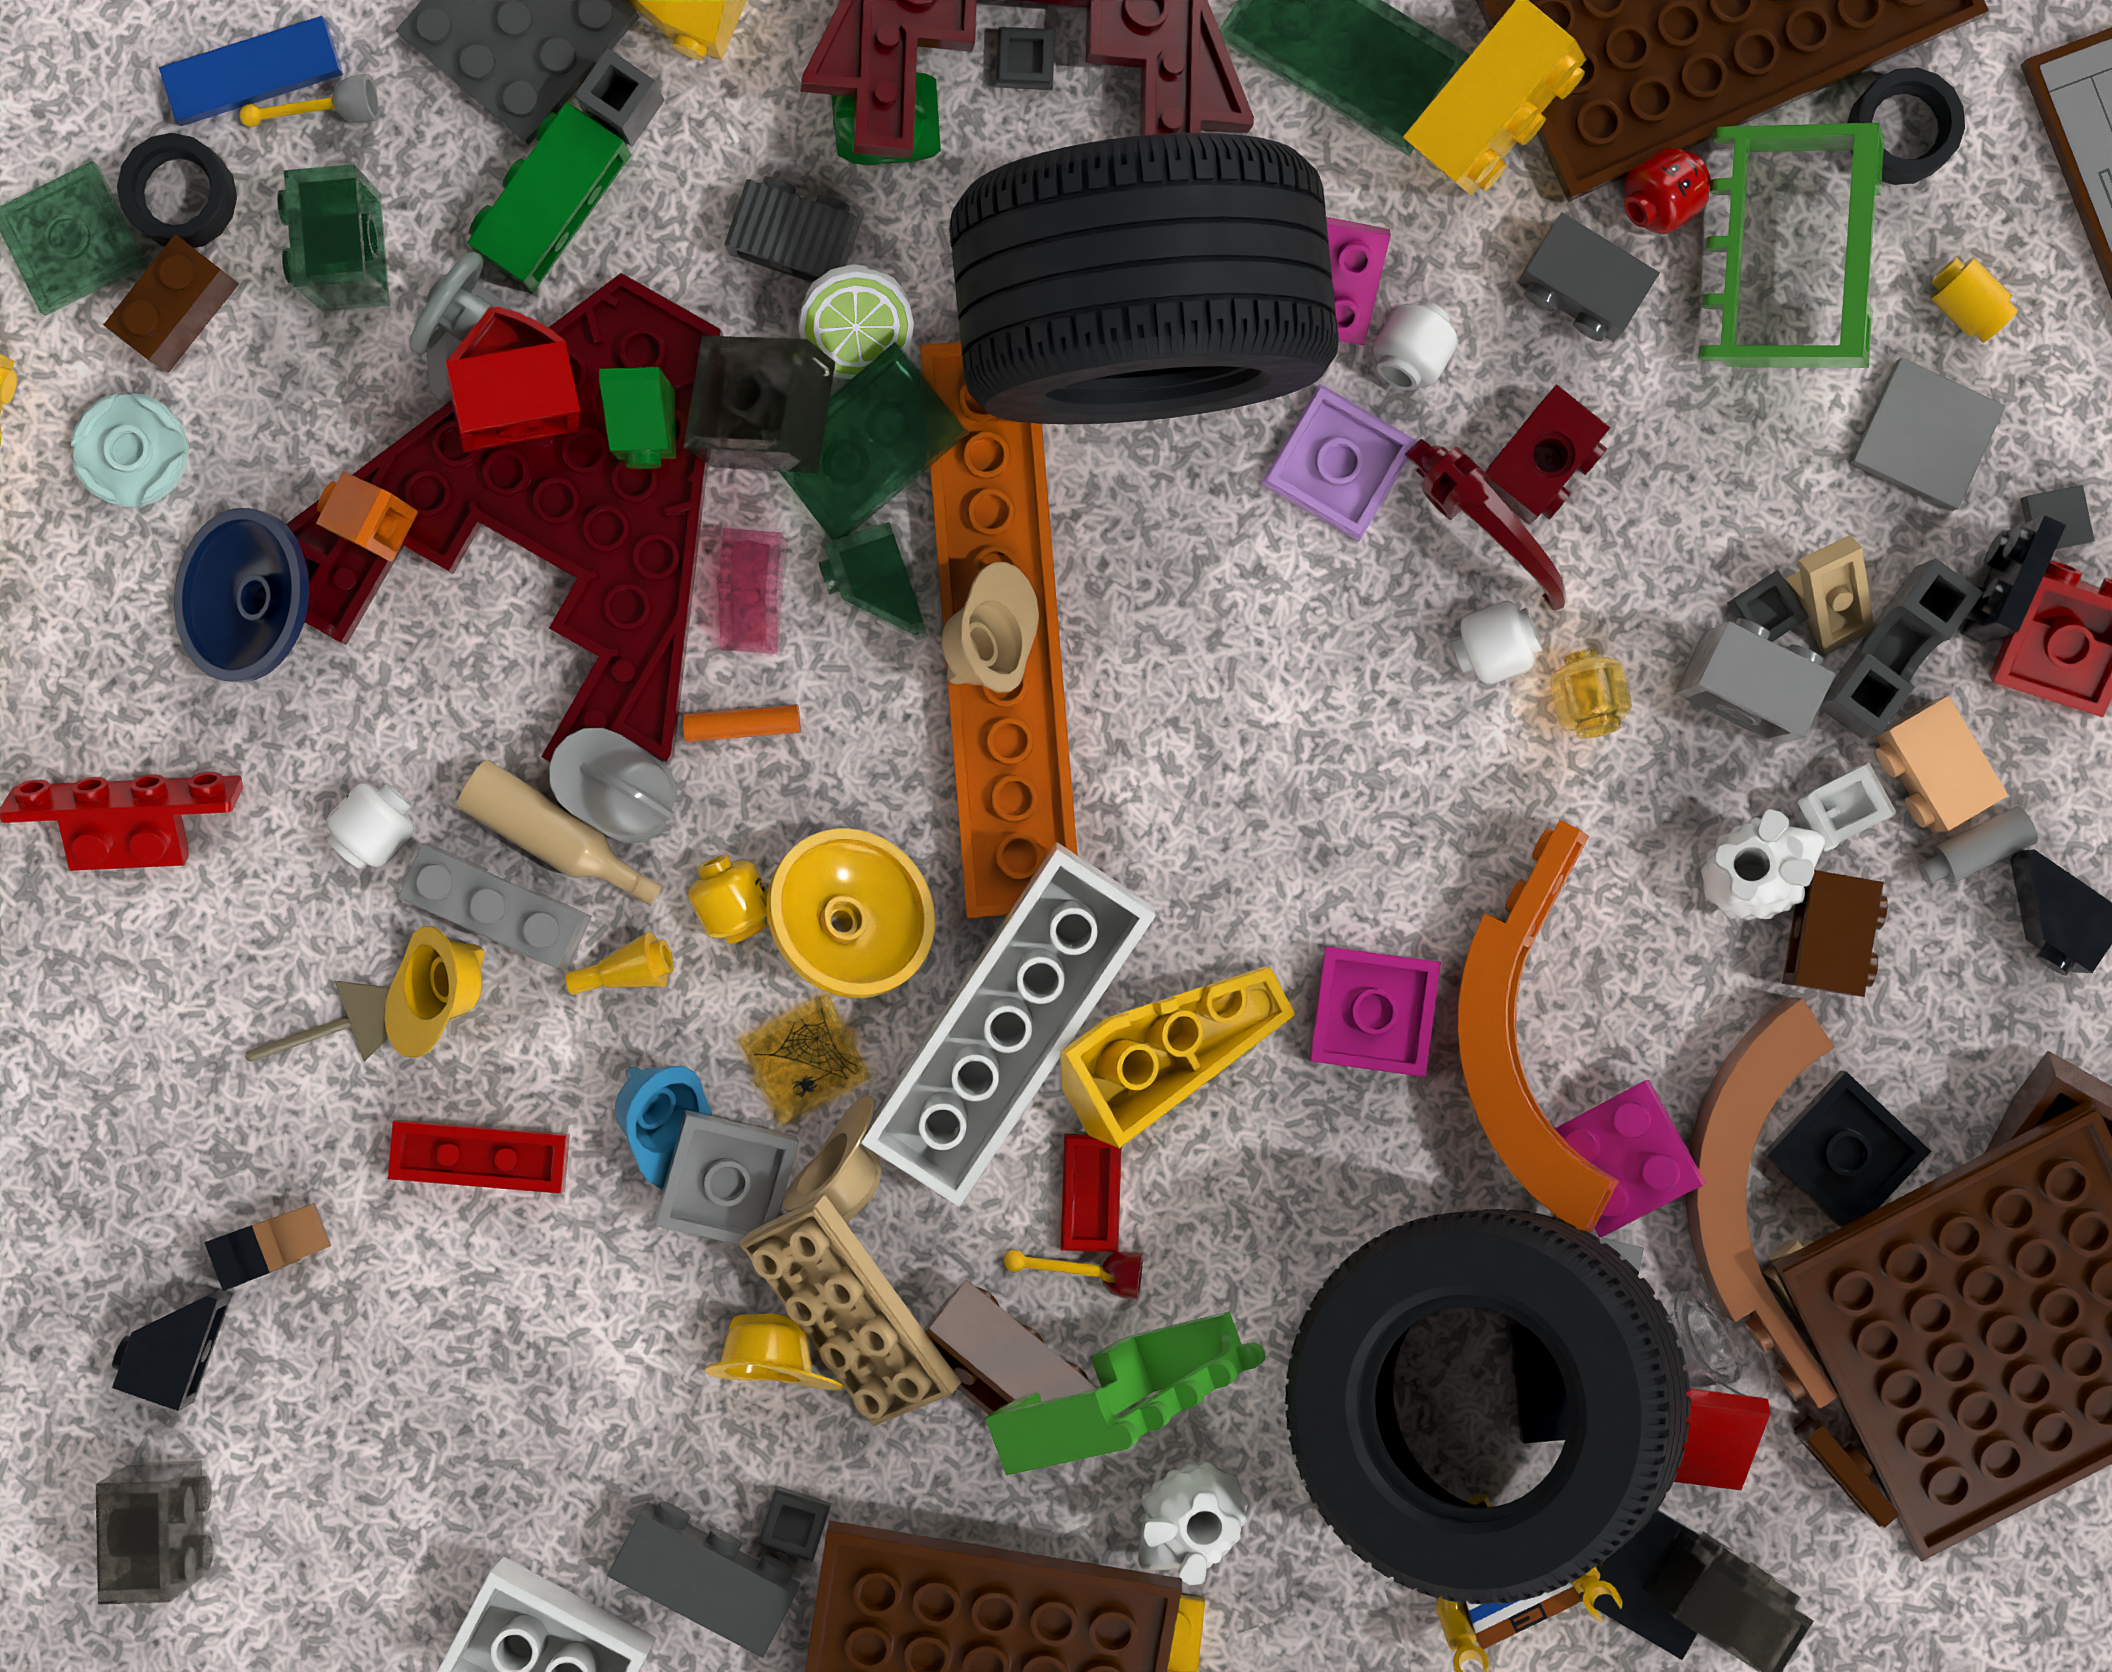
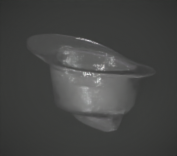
M1690 1291L1679 1292L1675 1297L1674 1311L1666 1319L1668 1323L1673 1322L1679 1337L1676 1343L1678 1347L1682 1346L1686 1361L1683 1370L1688 1372L1690 1388L1699 1389L1721 1384L1738 1395L1763 1398L1770 1390L1771 1376L1767 1362L1760 1349L1733 1321L1706 1305L1699 1297Z

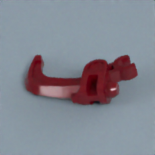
M1420 439L1405 453V456L1418 467L1415 471L1424 479L1422 491L1434 507L1449 520H1452L1460 511H1463L1539 583L1545 592L1542 595L1544 601L1554 611L1564 608L1566 591L1561 575L1534 537L1489 486L1491 478L1457 446L1448 451L1442 446H1431L1423 439Z

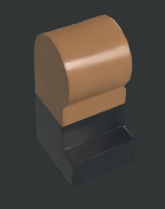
M315 1203L204 1242L222 1291L298 1262L305 1256L331 1246Z

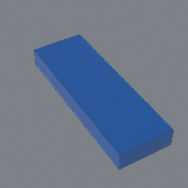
M323 16L159 67L175 121L180 126L344 75L328 23Z

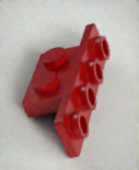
M203 772L191 778L165 779L161 775L149 774L134 780L107 781L102 777H89L76 783L49 784L45 780H29L11 789L0 807V820L2 823L58 821L69 871L184 866L189 853L182 815L231 812L243 790L242 777L239 775L222 776L218 772Z

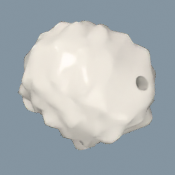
M1774 810L1765 811L1762 819L1755 817L1749 823L1735 826L1730 833L1717 837L1716 848L1707 851L1706 861L1701 869L1705 897L1710 902L1716 904L1730 919L1740 917L1748 921L1755 918L1766 920L1771 919L1777 913L1790 910L1793 904L1803 903L1805 897L1804 886L1810 885L1814 876V868L1825 844L1824 836L1820 832L1789 826V819L1782 812Z
M1203 1461L1197 1465H1184L1181 1470L1173 1469L1167 1473L1164 1479L1154 1482L1151 1491L1142 1495V1505L1146 1513L1141 1530L1138 1563L1144 1570H1171L1179 1568V1578H1182V1581L1189 1585H1198L1205 1582L1206 1568H1210L1213 1563H1219L1221 1557L1226 1555L1232 1548V1545L1241 1539V1527L1247 1523L1245 1511L1248 1507V1501L1242 1493L1237 1477L1216 1468L1211 1463Z

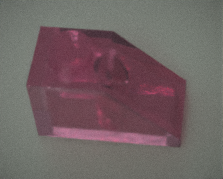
M723 528L718 583L720 650L778 655L787 540L781 532Z

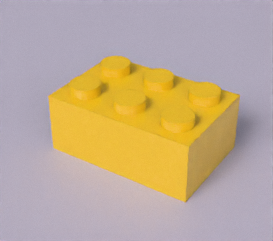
M1516 0L1403 138L1470 196L1478 188L1487 191L1506 169L1507 164L1503 161V158L1517 142L1524 146L1540 130L1546 120L1541 113L1556 95L1562 100L1578 85L1585 73L1580 67L1587 59L1576 40L1529 0Z

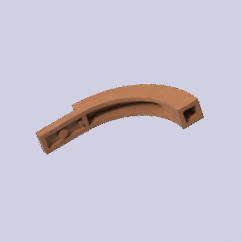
M1788 997L1762 1017L1742 1037L1727 1056L1709 1086L1697 1115L1689 1147V1153L1706 1184L1686 1194V1209L1689 1232L1697 1263L1707 1288L1722 1315L1736 1323L1750 1314L1751 1318L1745 1321L1744 1325L1763 1352L1772 1348L1783 1367L1776 1371V1375L1786 1391L1795 1401L1803 1397L1805 1401L1821 1409L1839 1396L1767 1285L1754 1255L1746 1213V1186L1749 1165L1756 1140L1767 1116L1790 1083L1809 1065L1835 1048L1804 999Z

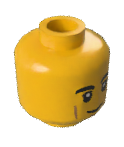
M723 854L697 867L696 870L700 877L689 887L687 896L705 933L713 939L724 938L727 944H734L755 935L768 925L765 919L767 917L768 890L756 866L751 861L736 860L731 862L728 854Z

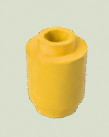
M1957 257L1954 258L1931 280V283L1937 290L1931 295L1930 299L1968 337L1975 335L1982 343H1985L1998 333L2018 312V309L2010 302L2013 295L1975 257L1970 258L1964 264Z

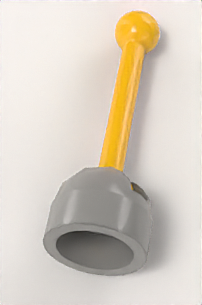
M369 74L350 76L338 83L330 98L259 108L254 104H246L240 109L239 118L244 125L255 127L264 119L335 109L344 119L354 123L376 121L379 119L377 89Z

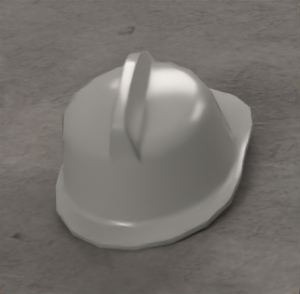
M584 728L568 735L554 750L549 764V781L557 801L571 814L610 838L627 844L645 842L659 835L665 828L667 821L674 814L672 807L677 797V785L671 770L660 759L622 735L604 728Z

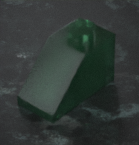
M890 522L824 543L828 559L818 563L829 595L840 592L845 605L919 641L929 637Z

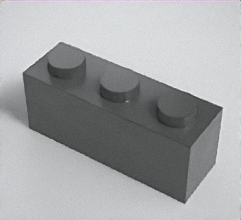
M661 1501L656 1507L647 1502L639 1513L607 1576L763 1658L801 1583L791 1578L794 1571L782 1561L771 1556L763 1555L759 1561L739 1551L742 1543L734 1536L722 1530L712 1528L709 1534L688 1524L691 1518L689 1514L673 1504Z

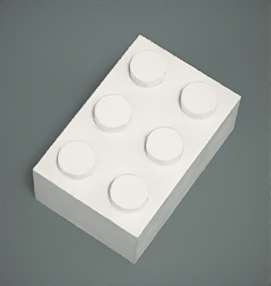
M503 1556L489 1572L437 1672H639L656 1637Z

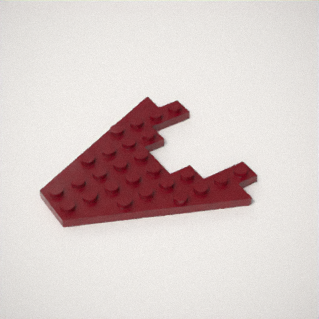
M840 0L802 75L800 92L855 97L853 153L911 158L914 150L917 47L972 52L976 35L977 0ZM1013 0L1087 8L1085 63L1142 68L1140 136L1201 133V129L1248 133L1253 127L1254 116L1208 0Z
M620 273L548 327L566 341L581 410L577 432L463 452L452 401H449L352 474V476L393 494L419 511L393 562L316 524L321 514L317 511L319 500L286 524L298 540L303 555L320 564L309 582L310 596L305 623L345 645L349 642L404 546L454 574L481 525L577 578L549 629L595 654L598 658L541 756L549 762L556 747L568 735L584 728H604L620 734L668 763L674 757L723 332L720 328ZM659 367L675 389L676 459H661V467L628 468L626 467V460H618L609 449L599 382V369Z

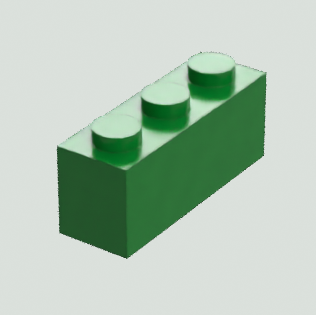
M569 102L565 103L559 113L552 112L544 119L536 133V141L538 142L526 160L520 158L509 168L502 183V186L505 188L492 207L486 205L478 212L469 229V233L472 236L467 241V244L473 251L479 253L482 259L531 293L536 291L631 157V153L622 139Z

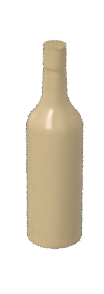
M486 759L476 768L458 798L456 806L459 810L567 876L573 878L597 877L605 879L624 891L632 893L633 896L649 906L654 904L663 889V886L645 875L642 876L640 872L617 858L611 850L604 833L574 816L560 803L490 760Z

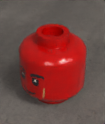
M1667 147L1632 169L1627 174L1623 185L1624 209L1628 218L1638 227H1644L1653 233L1664 235L1685 224L1702 212L1709 201L1711 177L1706 165L1692 152Z

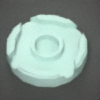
M132 393L119 396L114 394L99 399L83 412L72 432L71 446L74 447L73 458L75 461H72L76 476L90 493L115 506L138 508L158 502L176 488L187 467L189 445L182 423L170 408L145 394Z

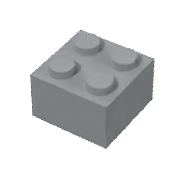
M1739 618L1736 624L1728 621L1703 633L1674 694L1775 744H1780L1806 737L1836 673L1821 666L1823 658L1817 653L1791 644L1789 649H1786L1769 641L1770 632L1764 627L1749 620Z

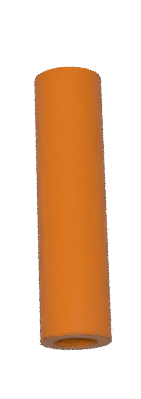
M799 705L683 714L685 742L801 733Z

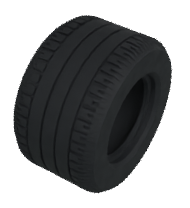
M1223 133L1154 134L1083 143L1025 157L984 174L967 188L952 210L949 232L956 285L964 381L969 394L989 414L998 418L1037 424H1108L1175 418L1221 411L1271 400L1308 387L1323 376L1336 357L1339 335L1332 283L1330 249L1328 246L1324 188L1318 171L1302 155L1288 145L1260 137Z
M1486 1209L1432 1215L1396 1226L1362 1245L1358 1251L1353 1252L1340 1264V1268L1332 1272L1324 1282V1288H1320L1309 1305L1311 1310H1306L1298 1328L1300 1333L1296 1334L1291 1350L1293 1357L1289 1359L1286 1376L1289 1379V1383L1285 1386V1404L1288 1405V1410L1285 1413L1287 1417V1430H1290L1291 1433L1289 1442L1292 1447V1455H1296L1297 1462L1295 1464L1299 1470L1301 1480L1304 1479L1307 1484L1305 1489L1309 1493L1313 1504L1317 1503L1319 1507L1317 1510L1325 1519L1327 1525H1332L1336 1536L1346 1546L1350 1545L1352 1547L1351 1551L1365 1563L1370 1562L1373 1569L1387 1578L1394 1577L1393 1581L1411 1590L1417 1588L1419 1593L1435 1598L1442 1596L1444 1600L1459 1603L1468 1601L1470 1604H1491L1492 1602L1502 1604L1516 1602L1519 1599L1527 1600L1543 1595L1544 1592L1550 1593L1566 1586L1568 1582H1573L1588 1573L1592 1568L1622 1548L1635 1537L1636 1533L1642 1530L1652 1518V1514L1657 1512L1666 1498V1492L1671 1489L1677 1476L1676 1468L1680 1467L1685 1448L1682 1445L1687 1442L1690 1424L1686 1421V1418L1690 1417L1691 1398L1686 1396V1392L1690 1391L1688 1372L1683 1370L1686 1361L1682 1346H1677L1676 1340L1679 1337L1673 1322L1668 1323L1666 1317L1669 1314L1661 1300H1655L1653 1297L1655 1291L1645 1278L1640 1279L1638 1277L1639 1271L1627 1259L1621 1260V1254L1607 1243L1601 1244L1600 1238L1587 1231H1579L1575 1226L1561 1219L1556 1221L1554 1217L1540 1213L1531 1214L1529 1211ZM1469 1306L1494 1310L1513 1318L1527 1327L1542 1341L1555 1359L1567 1391L1569 1406L1568 1428L1562 1451L1547 1476L1534 1489L1512 1502L1486 1508L1476 1506L1456 1497L1437 1484L1414 1458L1404 1440L1397 1421L1393 1384L1396 1361L1401 1345L1414 1323L1434 1312L1452 1307Z

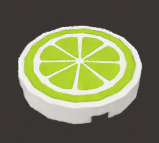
M852 264L831 269L811 284L805 294L806 298L801 304V310H799L798 328L803 348L817 367L837 378L863 380L880 376L899 363L911 344L914 321L908 296L895 278L883 271V274L876 270H869L868 266Z

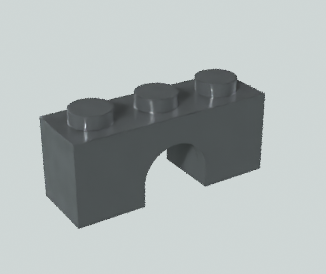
M1936 558L1914 567L1834 678L1819 709L1861 739L1881 735L1915 689L1910 680L1916 670L1939 644L1950 640L1984 592Z

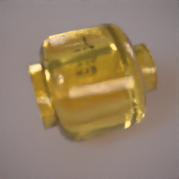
M1596 649L1581 650L1567 655L1564 658L1565 666L1557 670L1550 678V690L1560 726L1569 731H1576V735L1580 739L1601 737L1618 731L1622 728L1621 720L1629 715L1632 708V700L1622 664L1614 658L1599 657L1598 650Z

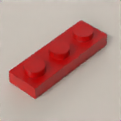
M395 1120L392 1123L387 1179L561 1194L565 1192L570 1134Z

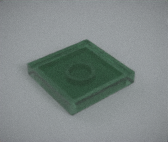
M90 161L0 206V233L39 312L44 316L148 266L98 164L94 161Z

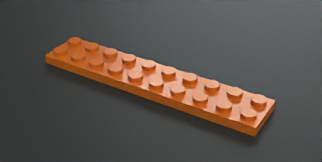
M961 342L920 345L943 628L947 620L964 607L972 583L979 571L994 562H1007L1020 569L1030 581L1038 604L1039 619L1037 631L1020 685L1011 692L997 693L984 685H971L968 683L956 685L948 681L967 919L1005 916L1012 909L1056 842L1078 856L1042 424L1017 422L993 416L969 394L963 375ZM946 661V669H947V671H948V666H949V665H948V663H947V661Z

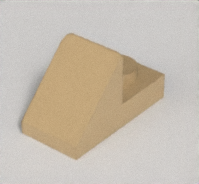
M1848 535L1799 559L1800 572L1785 578L1788 586L1808 614L1809 618L1806 622L1824 655L1866 635L1874 625L1863 549L1851 535Z

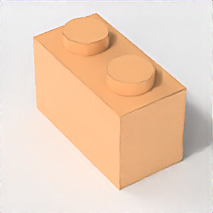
M1949 695L1929 701L1887 726L1881 735L1875 736L1880 744V747L1875 749L1878 761L1890 777L1896 778L1899 776L1910 795L1905 798V804L1910 815L1920 827L1925 828L1928 826L1932 833L1950 831L2009 796Z

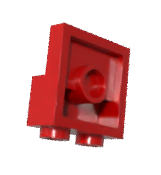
M2050 560L2019 632L2005 637L1989 677L1993 683L2104 717L2112 699V579L2104 578L2100 587L2079 581L2083 574L2080 570L2067 564Z

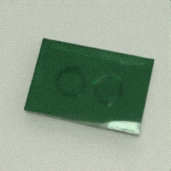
M894 342L766 452L765 455L832 541L840 544L968 435L969 431L904 349Z

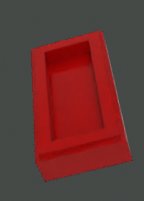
M1064 1133L1061 1251L1118 1252L1122 1147L1119 1149L1088 1134Z

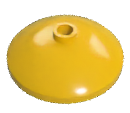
M851 828L829 829L813 834L800 841L784 856L776 867L770 881L767 894V918L773 940L791 968L807 982L823 991L849 998H868L885 994L902 985L914 975L925 961L931 949L935 932V910L929 887L913 861L893 843L878 835ZM832 917L839 918L844 922L845 932H839L832 926Z

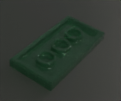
M1238 0L1219 29L1224 43L1409 157L1415 148L1403 136L1470 56L1464 50L1382 0Z

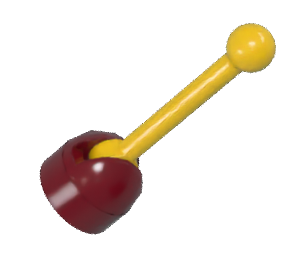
M1013 1249L1004 1255L1003 1264L1008 1271L1013 1273L1019 1272L1023 1268L1100 1277L1103 1286L1110 1294L1120 1298L1138 1300L1143 1268V1253L1130 1251L1115 1252L1100 1266L1026 1257L1020 1250Z

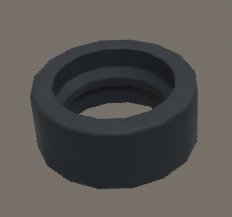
M1918 67L1895 69L1877 78L1853 104L1847 123H1872L1877 107L1884 100L1900 94L1918 97L1932 109L1938 123V134L1934 145L1926 154L1916 159H1903L1893 156L1884 148L1882 181L1892 185L1915 184L1933 175L1957 151L1965 130L1964 106L1954 87L1940 75Z
M167 133L148 138L133 148L123 162L117 183L120 207L131 224L163 247L167 245L175 234L193 248L203 247L223 233L234 215L237 193L233 175L223 160L212 149L191 136ZM176 159L192 161L201 167L209 178L211 189L208 202L200 214L187 223L179 225L163 223L152 215L146 205L144 194L146 183L154 170L167 161Z

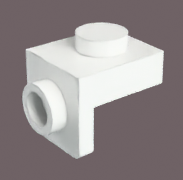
M1868 761L1806 792L1798 800L1801 810L1796 815L1802 829L1820 832L1824 836L1825 844L1823 850L1827 852L1837 847L1841 841L1894 816L1896 810Z

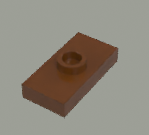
M1810 1416L1794 1428L1795 1436L1865 1517L1877 1526L1885 1528L1900 1515L1868 1478L1874 1471V1468L1851 1443L1843 1449L1827 1429Z

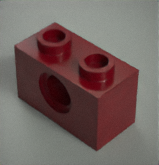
M1556 384L1484 471L1491 478L1489 486L1511 511L1529 525L1540 514L1550 520L1571 495V492L1564 487L1565 483L1576 470L1586 475L1608 449L1600 443V440L1611 427ZM1548 446L1557 452L1560 458V467L1557 472H1545L1536 465L1533 455L1535 447Z

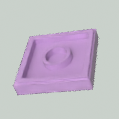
M1319 384L1263 478L1261 485L1359 542L1408 459L1405 453L1418 441Z

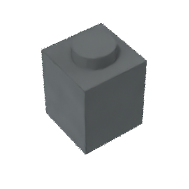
M609 48L605 50L574 95L587 116L618 136L631 147H633L665 101L654 79Z

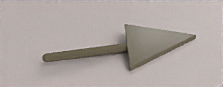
M335 981L347 1017L246 1052L245 1058L247 1061L252 1062L352 1027L365 1062L388 1039L384 1015L385 1001L390 987Z

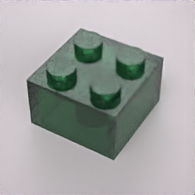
M355 164L284 170L285 190L278 191L277 204L281 222L284 226H288L290 248H284L282 251L283 271L289 284L293 283V287L322 312L390 306L381 193Z

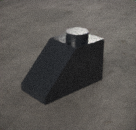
M2035 849L2022 850L2015 853L2010 862L2025 939L2040 949L2036 958L2048 968L2064 976H2067L2070 971L2073 973H2093L2112 945V902Z
M219 1290L131 1332L130 1336H124L116 1349L112 1361V1368L118 1370L112 1388L176 1411L194 1403L233 1293Z

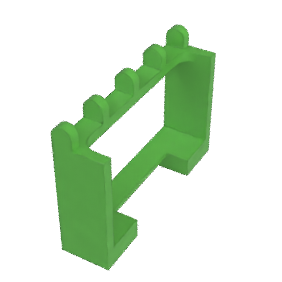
M1880 123L1725 126L1714 128L1713 142L1734 144L1732 178L1710 180L1709 191L1713 195H1731L1728 236L1707 237L1705 249L1709 252H1727L1724 293L1702 295V308L1723 310L1721 345L1699 346L1698 359L1703 361H1723L1727 367L1869 368L1873 310L1868 298L1875 195H1881L1884 135ZM1853 150L1840 345H1737L1736 336L1749 152Z
M1230 1311L1127 1336L1090 1356L1101 1388L1047 1401L1041 1400L1039 1392L1021 1396L985 1417L1006 1475L1122 1451L1135 1445L1139 1437L1145 1433L1158 1430L1168 1424L1170 1418L1181 1410L1193 1408L1201 1403L1204 1396L1211 1391L1228 1386L1236 1380L1237 1375L1241 1372L1261 1365L1265 1361V1351L1258 1343H1241ZM1162 1390L1120 1417L1115 1416L1152 1392Z

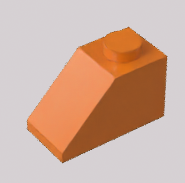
M343 471L338 482L331 481L324 489L317 506V511L321 514L316 524L393 562L419 511L393 494Z

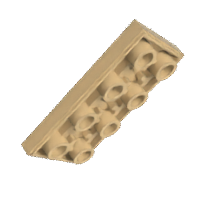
M826 1195L748 1232L739 1242L752 1260L755 1270L766 1279L785 1305L790 1318L799 1324L820 1353L823 1363L834 1372L853 1398L858 1411L867 1417L873 1427L952 1395L961 1384L959 1378Z

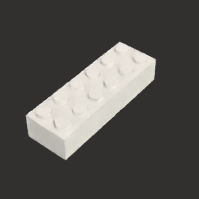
M1056 842L872 1116L861 1144L960 1207L1060 1059V1051L1070 1044L1155 918L1156 913L1153 905Z

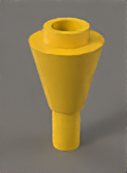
M649 931L599 961V964L566 973V986L571 995L603 986L606 988L665 987L668 982V974L674 971L673 956L665 940L658 941L656 936Z

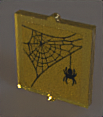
M829 994L738 1040L757 1075L754 1081L755 1086L764 1089L782 1124L872 1078L853 1042L856 1037L855 1032L847 1030Z

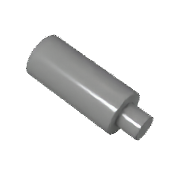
M2016 806L1933 846L1934 857L1918 864V868L1923 879L1929 885L1944 877L1953 884L2038 842V835L2028 814L2021 807Z

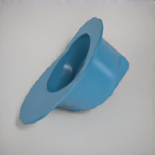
M685 1066L656 1067L644 1070L630 1067L626 1070L627 1081L618 1093L615 1102V1118L627 1137L638 1168L645 1179L656 1187L663 1189L684 1111L689 1110L705 1115H713L705 1097L702 1083L694 1071Z

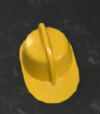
M422 926L413 933L385 1001L384 1021L387 1037L398 1053L404 1057L419 1058L428 1053L440 1038L449 1020L466 1014L477 1005L481 996V967L485 957V952L480 946L465 944L457 940H448L445 934L434 926Z
M774 1313L741 1314L734 1317L726 1335L720 1362L709 1364L705 1367V1372L708 1375L727 1380L779 1381L822 1390H843L841 1383L813 1373L807 1335L796 1322L787 1316Z

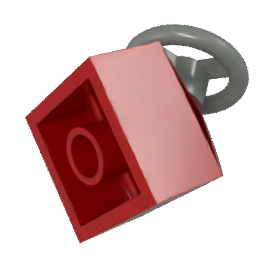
M476 252L465 254L451 268L431 296L410 337V348L416 354L428 352L445 332L462 341L446 360L448 387L462 451L469 452L577 432L581 410L566 341L550 328L528 316L503 307H492L490 303L478 295L473 296L471 292L481 274L483 259Z

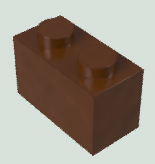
M175 234L103 325L147 360L169 373L239 283Z
M1814 870V876L1810 885L1804 886L1805 897L1803 903L1795 904L1782 984L1848 996L1865 997L1866 986L1871 987L1878 971V955L1872 952L1876 929H1882L1887 916L1888 900L1886 896L1882 895L1884 882Z

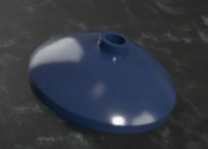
M235 508L224 511L210 519L200 528L189 543L181 560L175 583V621L185 651L194 664L207 675L218 680L239 683L262 678L283 662L299 638L307 616L310 585L302 549L288 526L276 516L265 511L251 508Z

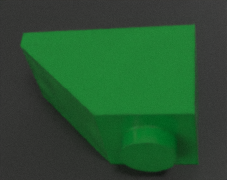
M659 367L599 369V382L609 449L618 460H626V467L635 469L661 467V459H676L675 389Z

